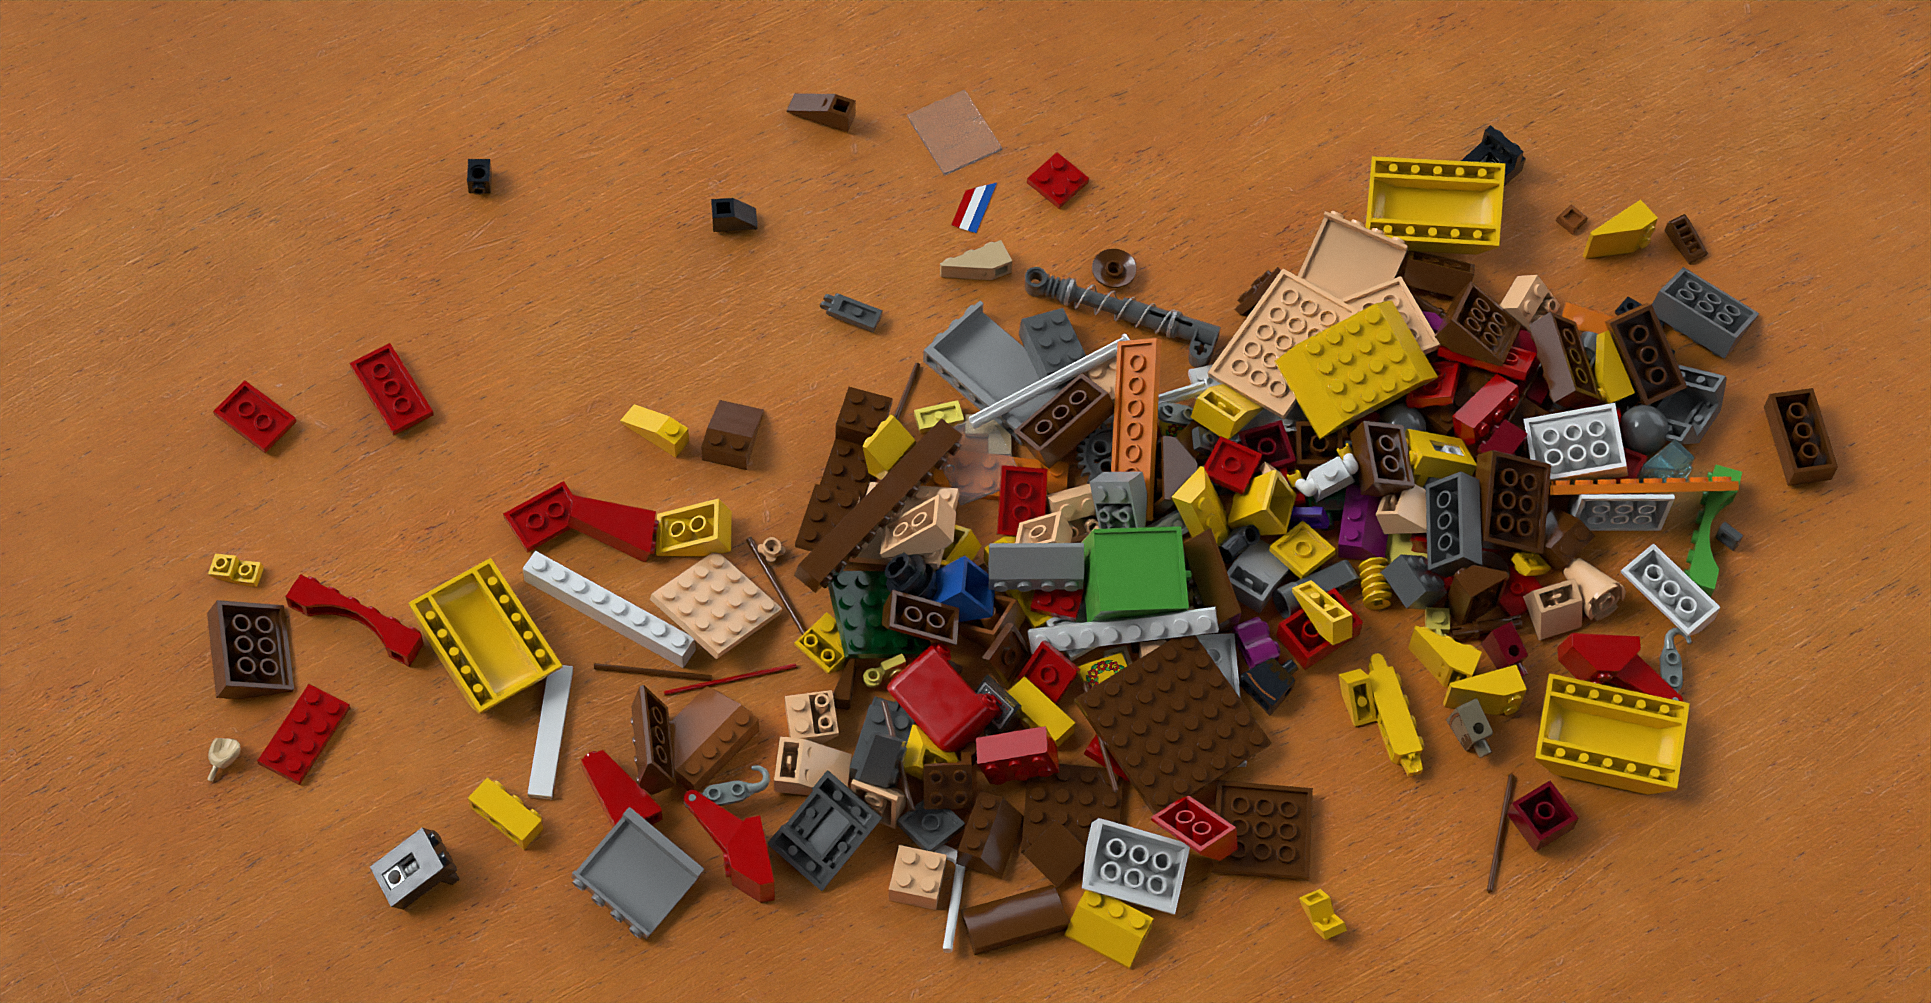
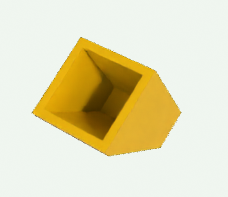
M1277 470L1257 476L1250 480L1243 495L1236 492L1233 496V505L1228 515L1227 524L1232 530L1246 525H1254L1258 528L1260 535L1286 534L1296 493Z

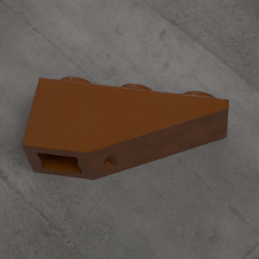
M795 93L788 106L787 113L848 132L856 116V100L837 94Z

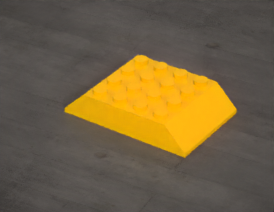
M1372 156L1366 228L1369 230L1376 228L1383 231L1386 237L1391 239L1398 237L1404 240L1405 245H1408V251L1477 255L1499 248L1505 164Z
M1392 300L1369 306L1298 343L1274 361L1319 439L1336 432L1438 378Z
M491 558L408 603L425 638L468 704L479 714L563 668Z
M1549 673L1534 760L1551 773L1559 776L1647 795L1675 791L1678 787L1690 703Z

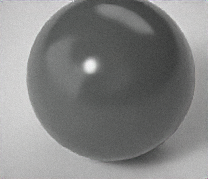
M1397 403L1386 407L1380 413L1379 423L1403 425L1404 432L1406 429L1426 432L1425 419L1415 407L1408 408L1405 403Z
M1639 405L1627 410L1622 415L1620 421L1623 447L1646 456L1653 455L1661 450L1667 442L1665 436L1668 434L1669 427L1663 413L1648 405Z

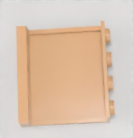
M1325 211L1324 219L1298 277L1338 299L1395 279L1408 251V245H1405L1404 240L1398 237L1391 239L1384 236L1385 233L1379 229L1372 228V230L1364 227L1363 223L1352 219L1350 222L1343 219L1344 216L1338 212L1331 211L1329 213Z

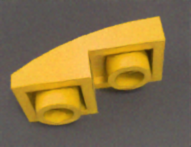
M215 554L208 575L234 584L258 587L264 566L261 562L239 560L234 555Z

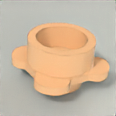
M769 537L763 544H759L757 548L758 552L762 553L768 562H774L779 555L785 554V547L781 546V542L775 537Z

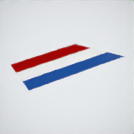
M997 183L965 190L951 226L976 233Z

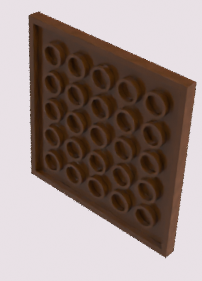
M1196 635L1172 638L1074 700L1153 815L1178 799L1195 794L1272 744Z

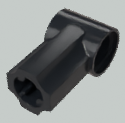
M1254 525L1233 529L1229 537L1218 545L1223 561L1226 564L1231 563L1248 547L1256 545L1260 540V532Z

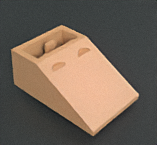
M780 737L774 777V792L809 796L813 791L812 788L827 770L848 787L852 754L805 739Z

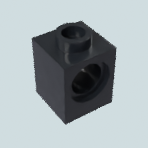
M468 159V192L477 195L491 193V160Z

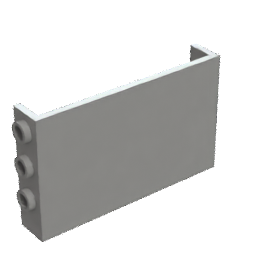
M979 301L976 305L969 306L960 319L953 320L944 333L937 334L933 342L924 349L923 362L980 411L1040 380L1026 349L983 313L982 301ZM1065 382L994 420L1009 432L1016 442L1022 445V441L1016 436L1014 430L1068 384Z

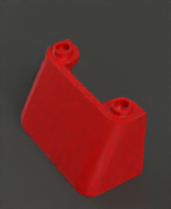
M937 642L929 646L895 676L887 685V690L939 749L948 753L962 751L968 743L976 740L1001 709L990 694H976L948 663L951 659L950 649L945 644Z

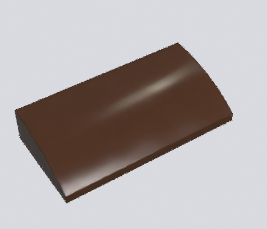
M1054 885L960 910L974 955L1067 930L1069 924Z

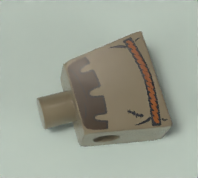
M1476 698L1457 707L1446 721L1463 749L1467 751L1475 748L1479 758L1492 753L1487 740L1491 737L1493 731L1478 699Z

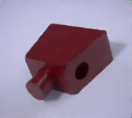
M1512 621L1491 631L1481 645L1496 668L1499 670L1517 665L1522 678L1528 675L1522 664L1528 657V653Z

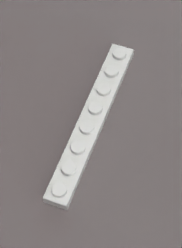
M1211 607L1034 628L1028 630L1031 654H1034L1040 643L1045 640L1058 651L1216 633L1219 628L1216 609Z

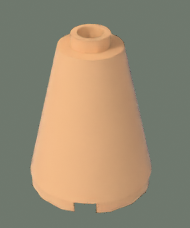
M1581 558L1572 559L1565 566L1564 575L1567 580L1575 578L1582 598V608L1590 620H1593V618L1597 621L1604 619L1618 608L1616 603L1619 599L1624 600L1626 590L1622 584Z

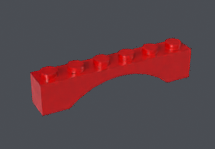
M300 574L285 596L288 607L308 617L337 615L358 621L369 628L380 639L390 658L410 667L424 645L422 634L418 629L412 626L408 628L402 625L396 618L392 616L386 617L372 606L366 607L356 598L340 594L334 587L328 586L327 588L321 585L314 577L308 576L307 578Z

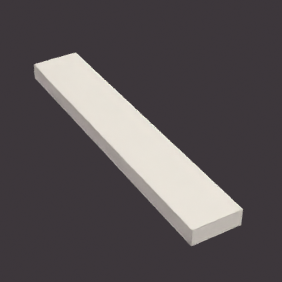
M562 665L563 668L547 676L528 788V797L552 800L573 666Z

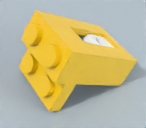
M1406 429L1405 437L1414 483L1423 488L1428 477L1442 479L1458 472H1463L1470 476L1473 475L1477 464L1462 439Z

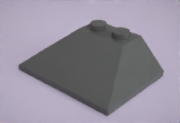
M1678 365L1687 388L1653 402L1648 406L1658 409L1666 417L1669 427L1665 440L1679 444L1700 443L1721 411L1727 378L1724 375Z
M829 770L812 788V793L789 821L782 825L767 843L821 891L825 889L883 818Z

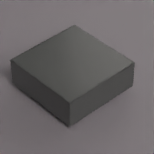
M1724 522L1715 537L1734 551L1738 547L1743 535Z

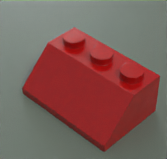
M1496 374L1452 416L1455 438L1462 439L1465 446L1476 443L1481 437L1486 436L1489 430L1496 423L1500 422L1511 408L1517 406L1519 402L1518 386Z
M1190 796L1178 799L1151 817V821L1200 855L1221 861L1238 849L1236 827Z

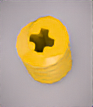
M1383 557L1369 558L1359 565L1360 579L1362 581L1361 588L1363 589L1362 596L1364 598L1363 605L1368 609H1383L1391 605V602L1388 601L1392 597V593L1389 591L1391 585L1387 583L1388 581L1381 573L1386 568L1385 565H1387V559Z

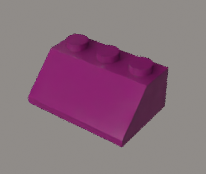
M1350 484L1346 489L1338 543V557L1367 560L1375 557L1385 558L1388 534H1384L1376 516L1382 497L1361 495L1360 485Z

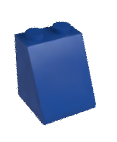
M966 556L936 570L935 582H937L938 591L931 600L959 608L958 622L993 616L995 590H989V574Z

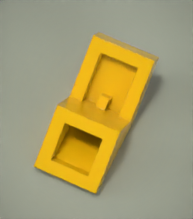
M1318 889L1299 898L1314 930L1322 938L1327 940L1347 931L1345 922L1334 913L1331 898L1324 891Z

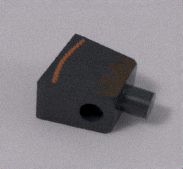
M1270 658L1244 672L1241 675L1239 685L1270 716L1293 690L1295 679L1292 675L1298 670V667L1291 659H1288L1281 665L1275 658Z

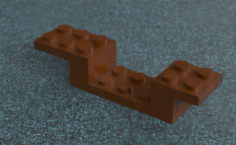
M848 387L836 422L835 441L820 485L815 484L795 542L796 548L812 551L865 497L872 475L868 472L863 444L868 437H871L876 432L880 423L888 418L893 398Z

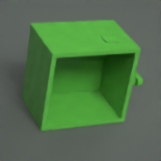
M1181 526L1093 529L1083 540L1087 622L1185 611L1189 608L1187 582L1191 579V571H1185Z

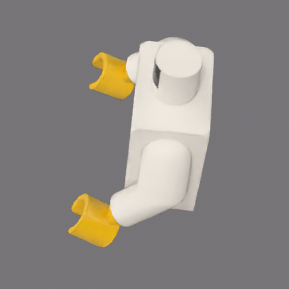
M1346 443L1343 449L1337 448L1340 457H1336L1310 471L1306 481L1302 478L1299 470H1295L1293 475L1287 474L1290 486L1296 487L1305 496H1313L1315 501L1318 502L1354 483L1355 480L1352 474L1358 471L1359 466L1350 445Z

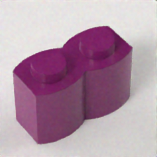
M1255 617L1233 626L1231 634H1234L1235 644L1241 651L1249 669L1270 658H1275L1278 661L1279 654L1281 653L1280 647L1276 641H1272L1269 637L1270 630L1265 621L1262 622L1259 617Z

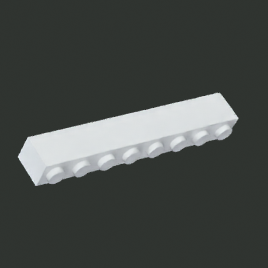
M537 551L533 553L523 567L525 582L681 668H684L696 650L695 640L687 633Z

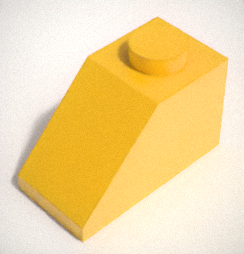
M1361 668L1338 674L1342 697L1353 725L1356 727L1377 721L1370 677Z

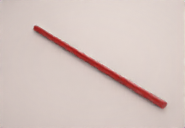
M796 663L665 690L664 695L797 668Z

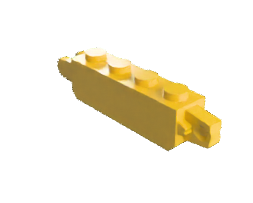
M1375 653L1371 656V662L1368 665L1370 672L1368 676L1371 680L1377 724L1390 761L1396 765L1401 764L1408 777L1421 774L1423 768L1420 756L1422 750H1424V743L1422 737L1416 733L1417 724L1415 717L1409 713L1408 697L1406 694L1403 695L1400 688L1402 687L1400 675L1398 673L1395 674L1393 666H1387L1383 655Z

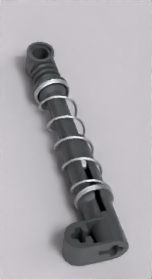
M1032 267L1025 273V290L1031 296L1037 297L1046 293V297L1050 295L1052 299L1056 297V300H1059L1064 306H1068L1074 301L1075 309L1080 304L1093 307L1095 315L1100 310L1113 313L1115 321L1120 319L1133 323L1135 328L1140 325L1153 329L1155 334L1163 332L1169 338L1179 337L1191 341L1188 356L1189 363L1195 368L1207 366L1210 363L1220 334V326L1184 316L1182 312L1175 309L1168 311L1158 308L1155 303L1148 305L1138 302L1135 297L1130 299L1124 297L1123 300L1117 299L1115 291H1111L1107 295L1097 293L1094 284L1084 289L1077 286L1076 279L1069 277L1067 279L1063 278L1061 281L1060 277L1056 279L1054 275L1050 277V274H1047L1040 267ZM1039 280L1041 282L1038 284H1034L1031 281ZM1091 287H1094L1095 292H1094V291H1091V290H1089V289H1090ZM1111 293H1114L1115 298H1114V297H1110L1109 295H1110ZM1200 344L1204 345V350L1202 354L1198 355L1200 350Z

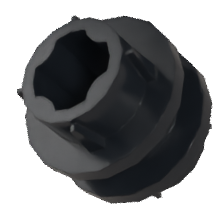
M903 552L895 556L885 568L886 585L890 592L896 590L931 600L938 591V585L935 582L936 571L929 564H926L925 560L919 555L912 554L908 556Z

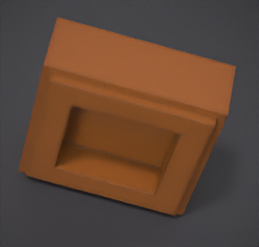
M1571 204L1556 218V222L1568 232L1574 234L1587 222L1588 217Z

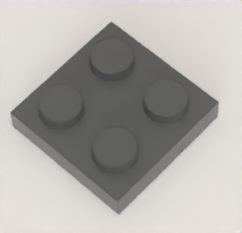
M924 799L914 806L915 811H908L897 819V826L922 850L931 852L938 850L965 829V823L952 810L925 809Z

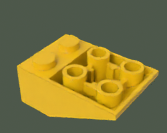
M1220 384L1209 387L1197 397L1190 417L1219 437L1222 436L1230 440L1264 408L1227 385Z
M1415 626L1408 647L1416 658L1446 688L1449 687L1451 682L1473 677L1482 653L1472 645L1461 644L1452 637L1441 636L1427 627Z

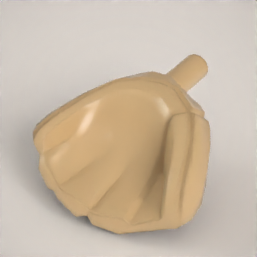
M228 738L214 739L208 752V759L213 767L207 780L213 782L219 768L224 769L236 760L241 749L237 740Z

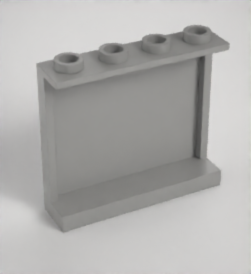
M629 807L619 822L576 871L574 870L571 878L574 879L572 883L579 890L584 892L586 889L593 895L591 899L600 907L605 905L610 909V915L619 923L624 921L630 926L629 931L639 939L643 937L647 940L703 874L704 868Z

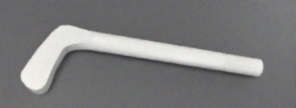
M943 845L935 852L947 855L946 859L952 861L956 866L943 943V951L951 953L965 867L956 864L957 850Z

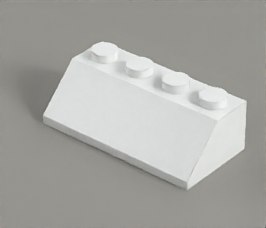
M1654 543L1621 570V573L1686 636L1702 631L1715 620L1720 610V606Z

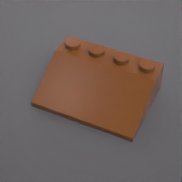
M706 686L670 722L676 781L688 791L696 790L699 792L759 732V719L738 702Z

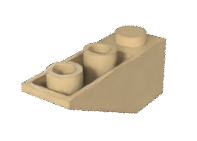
M1001 240L989 242L981 248L968 250L963 255L947 258L940 263V276L945 278L993 280L1012 272V259Z

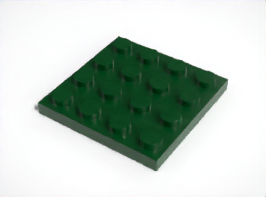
M842 571L840 574L836 572L832 576L833 580L829 584L828 590L845 659L893 658L900 654H903L904 658H917L931 646L930 640L890 630L882 625L883 606L891 593L887 589L885 571Z

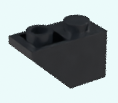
M735 198L711 199L713 232L758 229L756 208Z

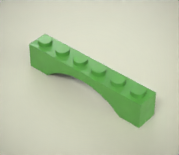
M1715 465L1713 471L1708 472L1706 477H1708V481H1712V477H1731V481H1739L1740 484L1742 472ZM1703 491L1700 504L1704 506L1702 511H1698L1695 523L1699 524L1698 530L1693 531L1690 543H1693L1694 547L1693 550L1689 549L1686 563L1690 564L1688 569H1684V573L1710 598L1715 590L1719 568L1710 548V526L1715 516L1734 501L1738 491Z

